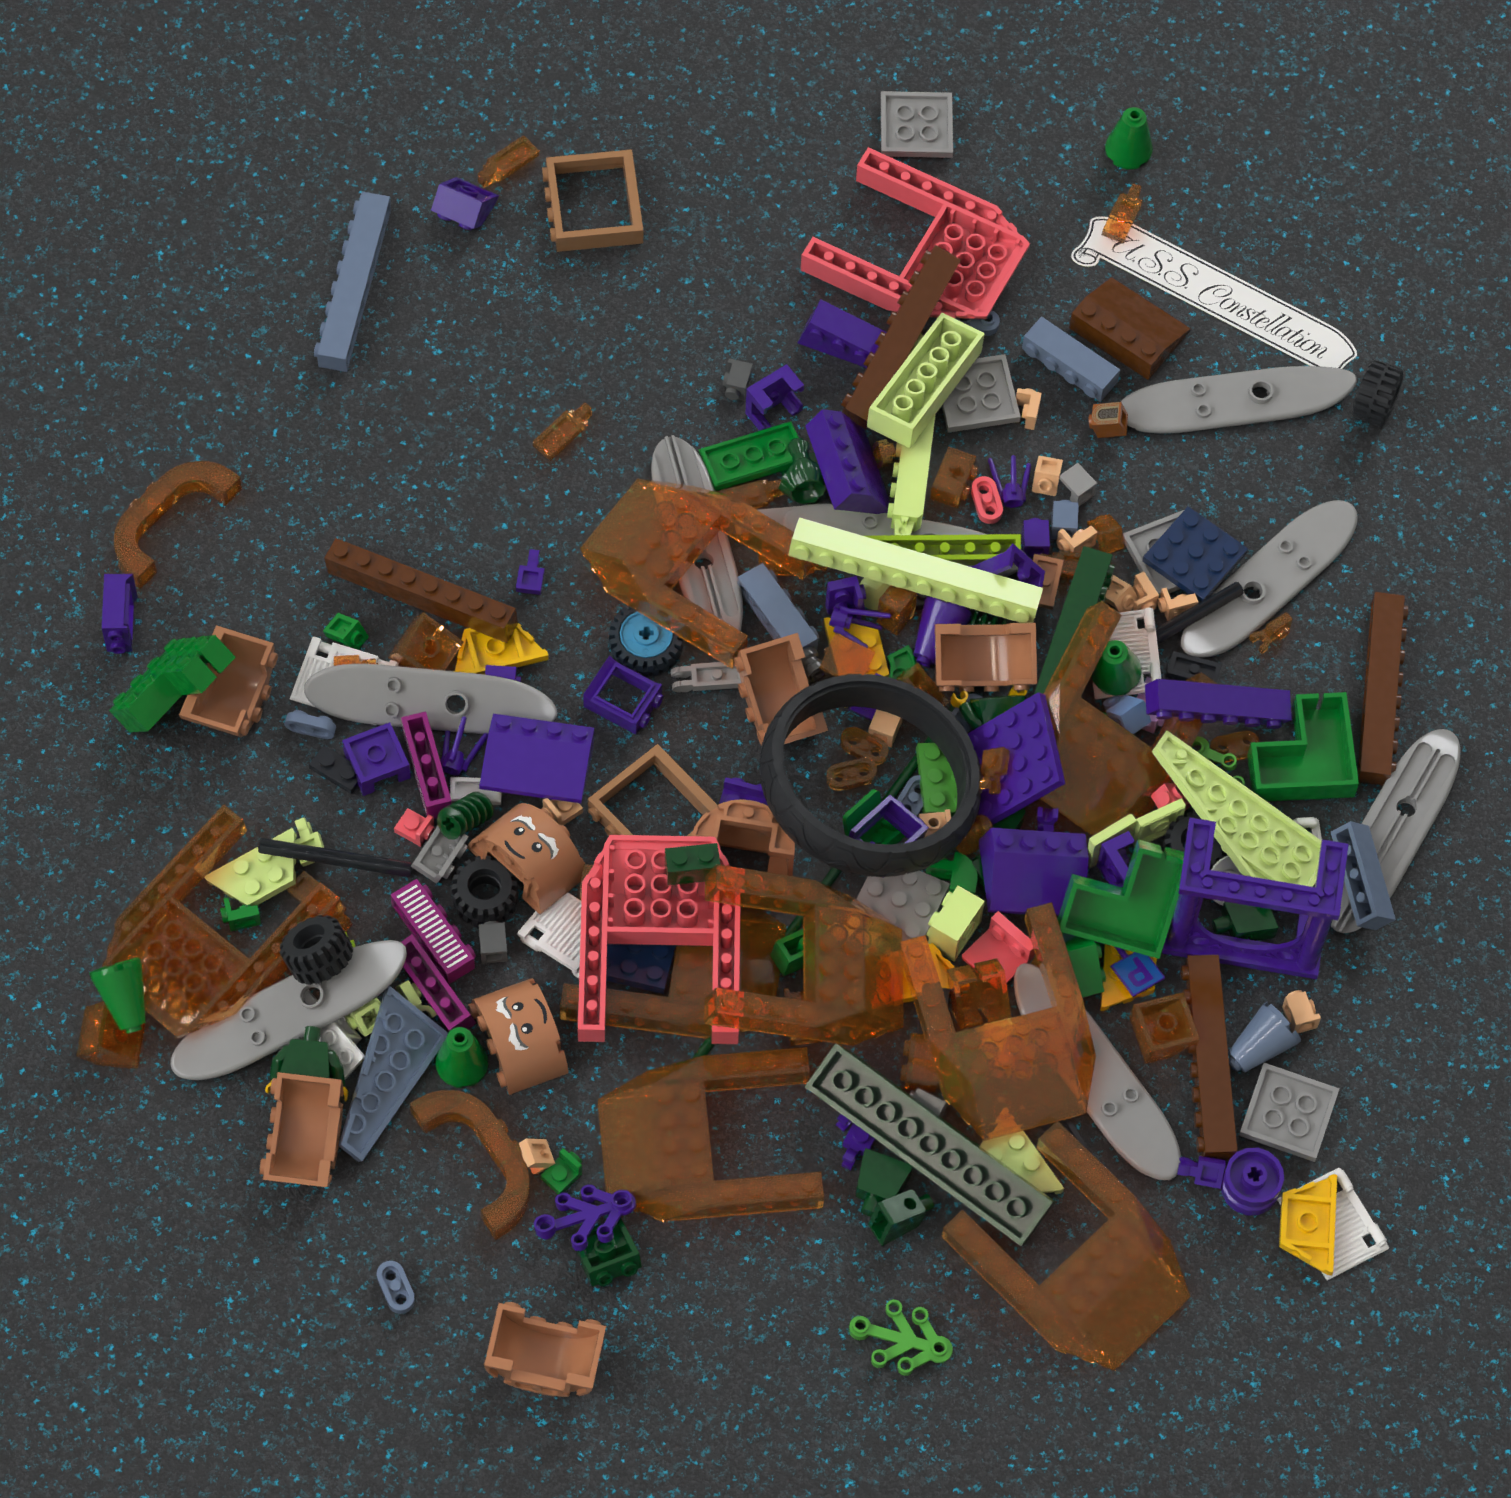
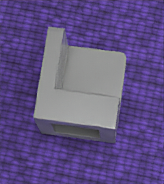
M1076 463L1060 475V480L1071 491V502H1078L1080 506L1095 495L1097 482L1079 463Z

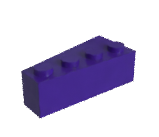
M820 299L804 327L798 344L866 368L867 366L863 363L870 351L875 353L878 345L874 343L883 330Z

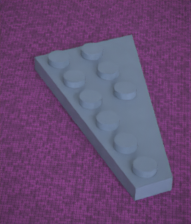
M391 986L384 991L338 1144L341 1149L358 1162L363 1161L433 1060L448 1035L447 1031Z

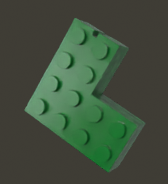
M216 635L173 639L164 647L165 652L160 657L157 656L147 665L148 670L131 681V688L126 693L122 692L113 700L114 706L109 711L128 732L149 731L182 695L202 694L217 678L206 666L207 663L218 674H221L236 657Z
M1346 692L1324 693L1319 706L1320 709H1316L1319 693L1296 694L1292 705L1296 740L1251 742L1247 760L1251 791L1265 801L1355 797L1359 781Z
M1137 839L1123 887L1072 874L1057 920L1058 931L1159 959L1179 897L1178 891L1184 852L1165 847L1163 852L1160 845Z

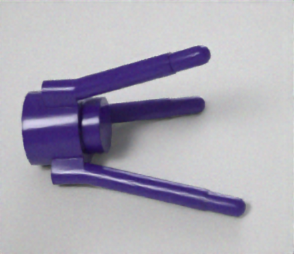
M1012 455L1011 483H1007L1005 488L1002 489L993 459L988 458L990 470L1003 505L1009 508L1022 506L1023 502L1026 501V489L1031 464H1026L1022 486L1020 487L1016 477V456Z
M835 606L829 625L834 627L833 632L841 634L856 645L867 650L868 645L845 631L844 628L849 629L851 623L882 630L883 627L872 622L854 618L852 614L879 618H891V614Z
M465 716L461 719L453 748L450 750V731H445L443 753L440 762L443 771L454 776L460 775L461 771H467L469 763L488 737V733H484L467 758L464 759V754L458 751L467 720Z

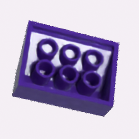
M822 409L805 427L834 510L872 514L888 513L890 500L865 430L840 411Z
M493 714L479 789L582 803L593 752L594 728Z
M991 828L979 839L988 912L996 913L999 911L1000 913L1059 916L1071 875L1075 874L1087 878L1089 856L1085 834Z

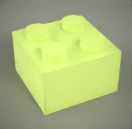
M957 886L953 893L949 891L942 901L943 908L939 913L935 911L929 920L928 944L933 943L943 956L955 962L981 923L985 901L960 886Z

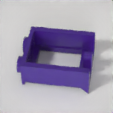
M1013 543L1007 551L972 566V568L997 575L1012 568L1014 563L1018 567L1017 576L1020 579L1018 581L1043 587L1045 571Z
M104 574L102 632L107 652L122 654L132 652L133 650L131 644L133 640L134 601L138 598L133 574Z
M609 655L584 692L583 704L586 709L636 735L641 727L644 729L651 718L650 713L654 708L657 709L661 705L664 695H662L661 683L658 684L623 666ZM612 675L646 692L632 714L598 697Z
M889 795L851 829L848 837L862 841L860 838L882 818L886 819L908 838L905 843L924 838L929 827L925 825L922 819L916 817L905 808L902 802Z

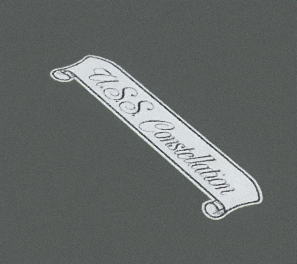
M1113 217L1092 218L1085 239L1071 254L1075 263L1088 267L1095 266L1099 259L1102 258L1309 366L1342 369L1357 356V350L1350 340L1333 326L1125 220Z

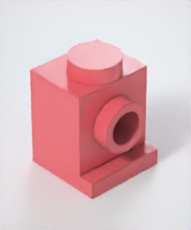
M1164 783L1150 795L1158 809L1181 798L1186 804L1185 811L1191 806L1175 783Z

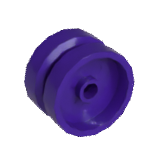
M1245 1148L1236 1152L1228 1162L1221 1184L1222 1195L1226 1203L1234 1211L1244 1215H1260L1269 1211L1276 1203L1284 1182L1283 1168L1279 1160L1269 1151L1260 1148Z

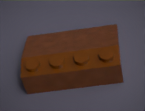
M1112 277L1082 300L1072 312L1069 329L1147 380L1151 378L1191 329Z

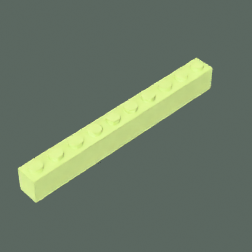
M800 517L788 556L1019 623H1033L1043 588Z

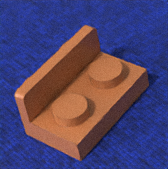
M1034 554L1033 561L1045 571L1043 591L1038 607L1053 610L1064 560Z

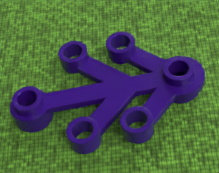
M585 1185L581 1188L583 1201L572 1198L568 1193H560L555 1197L556 1208L560 1211L573 1209L578 1212L558 1219H554L547 1214L540 1215L534 1220L535 1233L542 1239H550L557 1230L583 1222L578 1232L571 1237L572 1248L576 1251H583L588 1246L587 1237L599 1218L609 1214L605 1223L597 1228V1237L602 1243L610 1242L614 1237L613 1229L620 1217L630 1214L635 1209V1197L627 1190H618L610 1194L596 1189L593 1185ZM597 1200L605 1204L595 1206L590 1203Z

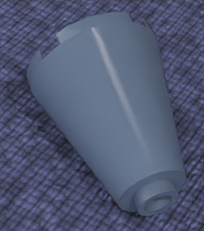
M1265 1002L1228 1051V1056L1230 1057L1229 1064L1236 1072L1241 1070L1245 1073L1298 1045L1301 1042V1038L1296 1030L1293 1033L1289 1031L1291 1030L1289 1027L1290 1022L1272 1004L1269 1005L1268 1002Z

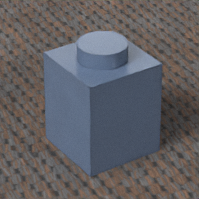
M1070 500L1053 502L1050 539H1057L1058 531L1062 528L1071 538L1077 532L1078 502H1071Z

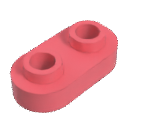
M986 476L976 478L972 483L971 494L977 515L986 524L997 523L1002 517L1003 506L996 483L993 479ZM981 490H985V491H987V493H986V494H982V493H980V491H981ZM991 511V512H993L994 514H993V515H988V514H986V512Z

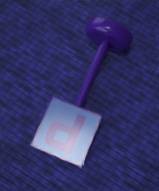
M1114 947L1123 959L1111 965V969L1132 997L1165 979L1149 956L1136 952L1128 955L1124 949Z

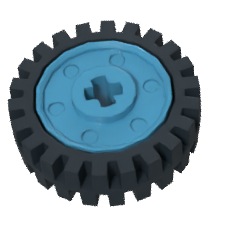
M639 601L638 606L635 603L629 604V609L624 607L621 609L620 614L617 613L614 616V621L611 622L609 630V647L611 655L616 662L637 673L641 672L644 677H648V673L657 676L660 670L662 673L667 672L668 666L672 668L676 664V660H679L684 644L683 626L677 614L674 615L673 610L670 608L665 610L664 604L660 603L659 606H656L655 601H650L649 605H645V601Z

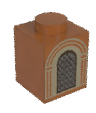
M1122 402L1093 404L1092 414L1089 415V427L1094 430L1098 438L1126 436L1128 413Z

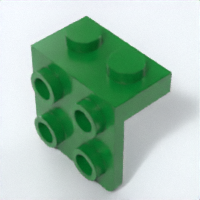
M871 790L844 814L842 821L845 836H849L851 829L881 803V796L878 790ZM882 818L860 839L868 843L892 845L899 843L905 836L887 820Z

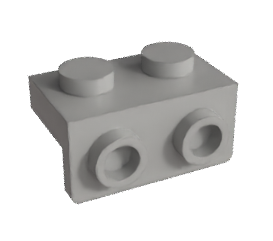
M437 825L411 867L436 884L442 877L447 879L455 867L451 864L455 857L460 859L468 846L464 843L469 836L464 834L462 837L459 836L455 840H450L441 833Z

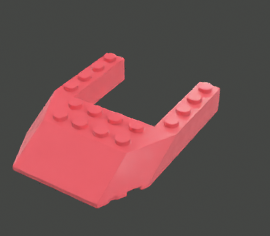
M868 147L857 165L856 181L934 216L935 219L900 276L815 237H812L802 253L801 271L885 310L897 312L901 306L897 303L904 290L908 292L912 286L908 283L915 270L920 272L923 266L920 263L922 256L926 250L931 252L934 246L937 245L958 257L961 261L930 317L938 318L941 313H944L952 318L987 319L1028 250L1030 243L1017 232V228L1012 222L1009 223L1002 215L1003 212L998 206Z
M609 835L604 848L598 854L593 867L582 882L578 1042H605L607 944L713 946L712 1044H738L741 885L730 869L729 862L721 852L719 844L720 880L667 885L665 869V848L718 843L715 837Z

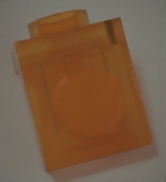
M1110 514L1100 515L1093 520L1087 521V526L1092 525L1098 532L1096 540L1098 541L1099 551L1112 553L1124 548L1122 527Z

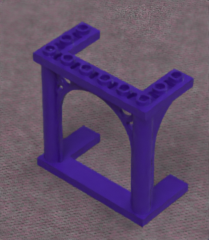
M1189 818L1178 891L1179 897L1162 954L1186 958L1188 955H1219V962L1222 964L1317 979L1321 952L1332 921L1338 920L1340 917L1349 844L1328 840L1321 841L1315 887L1209 870L1216 822ZM1203 898L1299 914L1296 939L1283 944H1272L1213 934L1205 929L1198 920Z

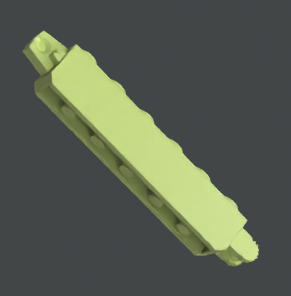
M935 415L910 448L897 442L895 457H900L899 463L894 462L892 477H897V482L891 483L890 497L894 498V503H889L887 518H892L891 528L894 529V535H911L912 531H917L921 528Z

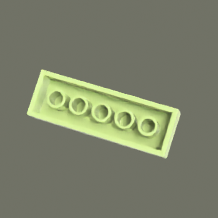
M941 313L870 406L867 427L910 448L981 354L985 333Z

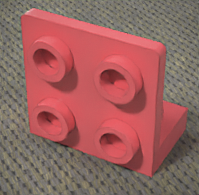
M997 911L991 917L989 929L962 954V959L994 988L1001 990L1015 976V972L1021 964L1029 963L1034 958L1037 944Z

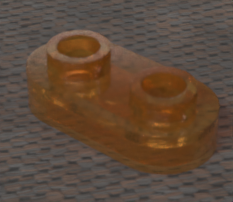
M887 439L876 441L872 445L878 469L889 466L892 463V458L896 457L893 443H888Z
M849 727L842 732L840 745L846 753L875 766L881 765L887 760L889 748L884 740L857 727ZM854 740L857 742V744L851 745L849 744V741ZM878 752L880 755L873 756L871 753Z
M1240 731L1217 736L1211 741L1210 749L1223 755L1231 753L1235 755L1237 760L1247 758L1250 744H1245L1243 740L1259 742V738L1251 731ZM1224 745L1227 749L1222 750L1218 746ZM1228 759V760L1225 761V763L1231 762V761H1233V760H1232V759Z
M868 758L836 763L828 768L826 782L831 789L836 791L869 785L876 778L877 767ZM864 771L867 772L868 775L861 776L859 773ZM841 777L843 781L838 782L835 778Z
M982 814L976 816L970 831L956 847L961 854L969 855L980 849L979 839L988 830L993 828L989 818Z

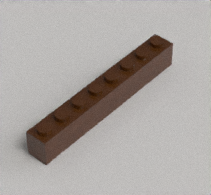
M937 245L934 246L931 252L925 251L920 260V263L923 264L920 272L914 271L908 282L912 285L908 292L903 291L897 302L901 305L897 312L892 311L886 324L890 325L886 333L881 331L874 343L878 345L875 353L870 351L863 363L867 366L864 373L859 372L852 383L855 386L853 393H847L841 403V406L844 407L842 413L864 429L868 428L867 421L870 406L907 359L961 259Z
M335 538L324 557L329 574L456 624L471 628L502 642L508 643L518 625L516 608L343 540Z
M1375 592L1371 602L1357 770L1360 783L1384 785L1386 780L1390 778L1391 773L1396 771V762H1392V755L1397 753L1398 739H1394V732H1398L1400 717L1396 716V709H1400L1402 697L1401 694H1397L1398 687L1402 686L1403 672H1399V665H1403L1405 650L1401 649V642H1405L1407 628L1403 627V620H1407L1408 606L1404 605L1405 595Z
M1188 955L1185 965H1181V979L1186 981L1187 989L1183 990L1184 1005H1188L1189 1013L1185 1015L1186 1029L1191 1031V1038H1188L1187 1047L1188 1053L1193 1054V1062H1190V1077L1195 1078L1196 1086L1192 1087V1101L1197 1103L1198 1112L1194 1113L1195 1128L1200 1130V1137L1196 1139L1197 1152L1202 1153L1204 1157L1229 1161L1237 1152L1219 955Z

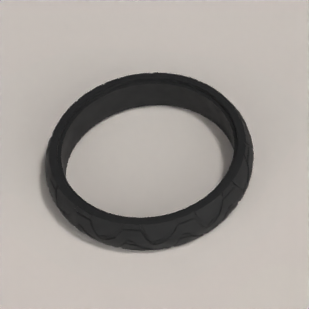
M873 674L841 675L819 681L804 688L791 697L774 716V719L767 728L760 751L759 772L763 794L768 807L783 831L795 844L803 848L806 853L815 859H819V861L841 871L853 872L856 875L871 877L899 876L925 869L948 856L970 831L979 811L980 794L982 793V774L978 756L973 749L974 746L968 734L957 718L947 708H944V705L919 688H914L913 685L903 681H897V679ZM866 707L896 715L923 731L943 752L956 781V813L938 831L913 842L892 845L875 844L845 836L817 819L796 796L784 766V742L800 723L817 713L829 709Z

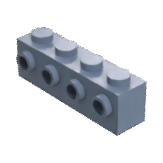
M1042 316L1024 335L1022 349L1027 355L1037 358L1049 370L1056 371L1062 375L1068 383L1075 384L1081 388L1087 396L1101 402L1118 383L1119 368Z
M764 563L737 577V583L741 587L743 598L774 640L798 633L803 650L808 647H814L817 650L819 635L813 626L809 627L805 621L804 613L799 607L793 605L789 592L785 588L782 589L777 583L778 579L771 569L768 570Z
M1350 821L1331 831L1334 842L1349 844L1344 882L1357 926L1377 930L1395 921V915L1369 826Z

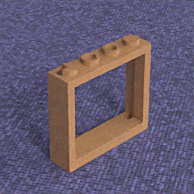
M632 149L546 158V167L542 168L543 182H548V187L545 188V200L551 203V208H547L548 222H553L554 228H550L551 242L556 241L557 252L643 243V224ZM623 168L631 225L563 232L555 174Z
M658 744L588 798V812L592 815V819L595 822L599 821L605 827L604 829L608 836L633 834L606 808L604 803L652 765L702 815L706 812L709 813L717 808L718 805Z

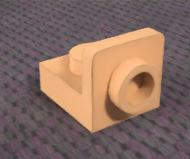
M1018 388L1016 393L1017 404L1024 406L1021 418L1026 419V429L1034 430L1042 393L1036 392L1033 389Z
M1038 456L1032 492L1056 496L1063 460Z
M1091 525L1085 530H1078L1071 538L1062 528L1058 531L1057 546L1063 554H1067L1073 560L1081 555L1083 546L1091 548L1096 545L1098 532Z
M1144 571L1135 575L1132 588L1139 600L1135 601L1133 611L1145 608H1153L1154 610L1158 603V592Z
M1112 575L1113 579L1109 590H1107L1105 602L1114 606L1118 613L1131 611L1134 608L1135 601L1139 600L1138 596L1130 584Z
M1162 588L1157 604L1160 612H1164L1167 621L1197 605L1198 600L1195 593L1190 595L1181 594L1171 599L1167 588Z
M548 798L543 799V808L550 813L551 817L559 825H565L583 813V807L579 803L553 799L550 801Z
M526 1138L519 1143L523 1160L527 1167L531 1169L532 1174H539L555 1164L546 1139Z

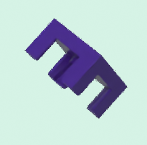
M786 364L746 389L745 414L759 431L772 427L763 415L779 403H782L792 416L802 411L803 404L792 390L794 392L804 391V384Z
M390 722L342 740L344 755L352 764L357 776L359 789L363 796L375 791L374 783L396 774L399 782L411 778L408 760Z
M1129 831L1102 843L1097 861V867L1106 882L1118 887H1123L1128 871L1126 864L1129 863V858L1124 847L1134 843V838Z

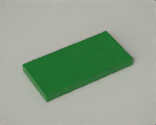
M790 421L698 449L711 477L715 491H719L789 469L793 461L788 451V444L791 442V439L799 437Z

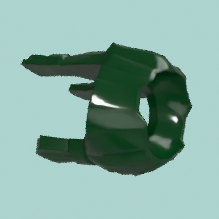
M802 438L791 439V442L788 444V451L792 456L793 463L789 469L781 471L783 477L778 489L798 504L815 503L824 495L827 489L815 453H809V442Z

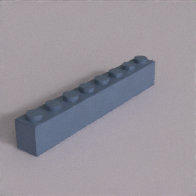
M361 192L360 200H356L354 203L353 214L355 218L354 221L350 220L348 225L349 240H345L343 243L342 254L344 258L343 261L339 260L337 265L338 280L332 283L331 295H333L332 301L327 302L325 311L327 320L321 323L320 336L322 338L320 343H316L314 349V357L318 359V367L344 372L348 371L391 212L390 196Z

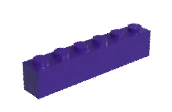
M1156 679L1145 684L1146 715H1156L1157 719L1179 717V721L1201 719V723L1223 721L1224 725H1235L1239 722L1245 723L1246 727H1256L1263 724L1267 725L1269 729L1281 728L1282 724L1292 720L1290 690Z

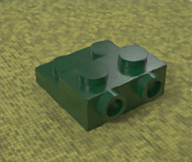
M621 1217L613 1229L614 1237L610 1242L602 1243L598 1240L597 1228L604 1224L602 1223L594 1226L587 1237V1248L583 1251H576L592 1287L596 1285L607 1286L614 1278L621 1275L626 1277L633 1276L639 1268H642L640 1254Z

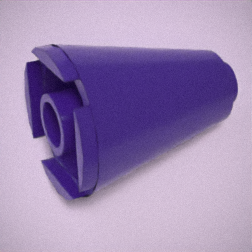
M926 596L913 653L917 658L916 662L925 667L935 665L934 624L968 625L972 618L970 616L971 612L964 606Z

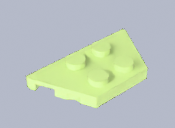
M291 828L272 840L295 843L296 833ZM258 847L204 877L208 884L216 886L227 896L238 900L240 904L254 906L296 884V872L294 870L296 859L261 854L258 852Z
M1003 1108L980 1146L1043 1193H1062L1064 1187L1008 1108Z

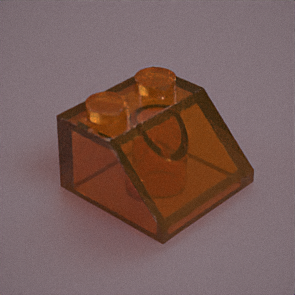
M422 612L414 617L388 658L398 662L400 667L445 671L464 641Z
M1183 992L1133 1005L1129 1018L1145 1064L1171 1058L1200 1041Z
M104 1001L87 1006L84 1010L76 1056L101 1066L138 1068L145 1023L141 1024V1030L127 1034L125 1029L120 1030Z

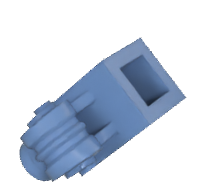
M1125 694L1122 697H1110L1103 703L1114 733L1130 737L1152 722L1150 716L1146 715V703L1142 699Z

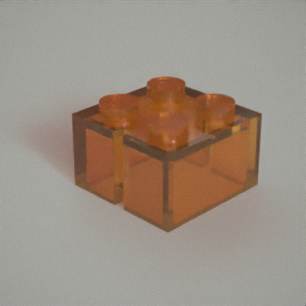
M997 958L974 963L975 968L973 969L970 965L946 970L953 1016L960 1029L984 1024L977 1010L980 1008L988 1023L1012 1018L1005 970Z

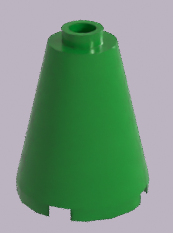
M1131 107L1124 111L1109 134L1105 143V152L1107 157L1109 156L1117 167L1137 169L1140 165L1150 160L1153 145L1145 112L1140 108Z
M1119 640L1107 642L1092 662V681L1107 695H1125L1140 682L1142 674L1141 663L1138 657Z
M140 958L128 959L89 972L90 979L120 1030L125 1029L127 1034L141 1030V1024L146 1023L142 962Z
M457 1027L448 1033L436 1055L435 1065L439 1077L446 1084L455 1088H462V1086L468 1085L473 1086L484 1078L488 1070V1055L484 1047L468 1029Z

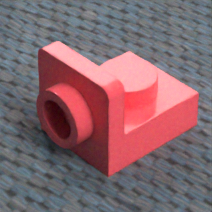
M407 808L394 827V833L421 847L436 828L434 827V817L428 814L425 818Z

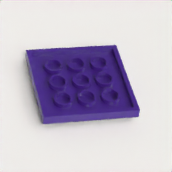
M1036 693L968 733L974 746L973 749L977 753L982 774V793L980 794L981 800L977 814L979 826L986 829L1066 784L1045 694Z

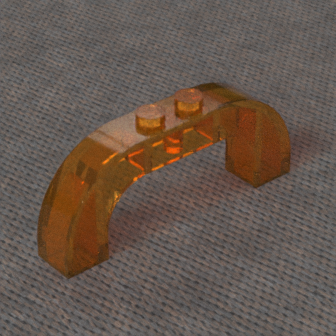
M193 461L170 469L156 482H152L139 499L136 498L130 503L129 508L121 516L115 529L114 548L122 573L133 574L135 586L141 589L157 573L155 561L138 547L142 535L181 497L189 493H207L226 506L242 490L240 476L218 463Z
M435 1091L411 1102V1114L424 1134L447 1122L465 1124L475 1132L507 1182L502 1195L494 1202L480 1209L481 1219L495 1240L511 1231L521 1220L527 1209L530 1197L528 1169L521 1156L520 1145L516 1140L511 1141L507 1135L509 1130L502 1119L497 1120L492 1111L481 1100L461 1091Z

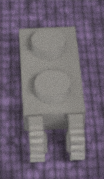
M734 661L698 663L671 669V677L679 679L691 676L692 679L672 683V690L674 692L738 688V684L741 683L740 674L736 669Z

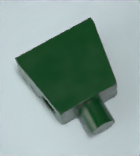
M1230 902L1223 903L1221 910L1223 917L1212 920L1215 934L1229 931L1231 937L1254 941L1275 938L1278 930V925L1271 909Z
M865 1148L856 1190V1197L864 1200L861 1212L872 1217L879 1202L901 1194L911 1178L913 1166Z
M908 1190L879 1202L868 1225L880 1245L884 1246L920 1226L925 1213L934 1208V1203L928 1194L918 1198L914 1190Z

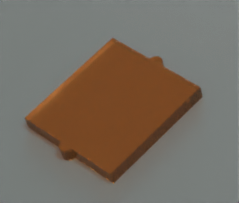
M835 633L829 647H826L824 650L825 656L819 669L835 677L848 674L864 675L870 671L869 665L875 652Z

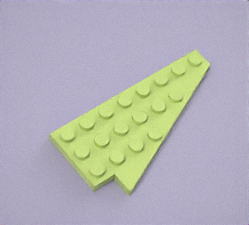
M1166 730L1152 750V753L1202 820L1216 822L1214 837L1241 874L1313 887L1316 882L1321 840Z

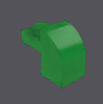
M955 852L953 861L943 858L926 868V874L940 880L950 881V892L953 893L956 887L960 886L975 895L978 876L977 869L974 863L964 854Z

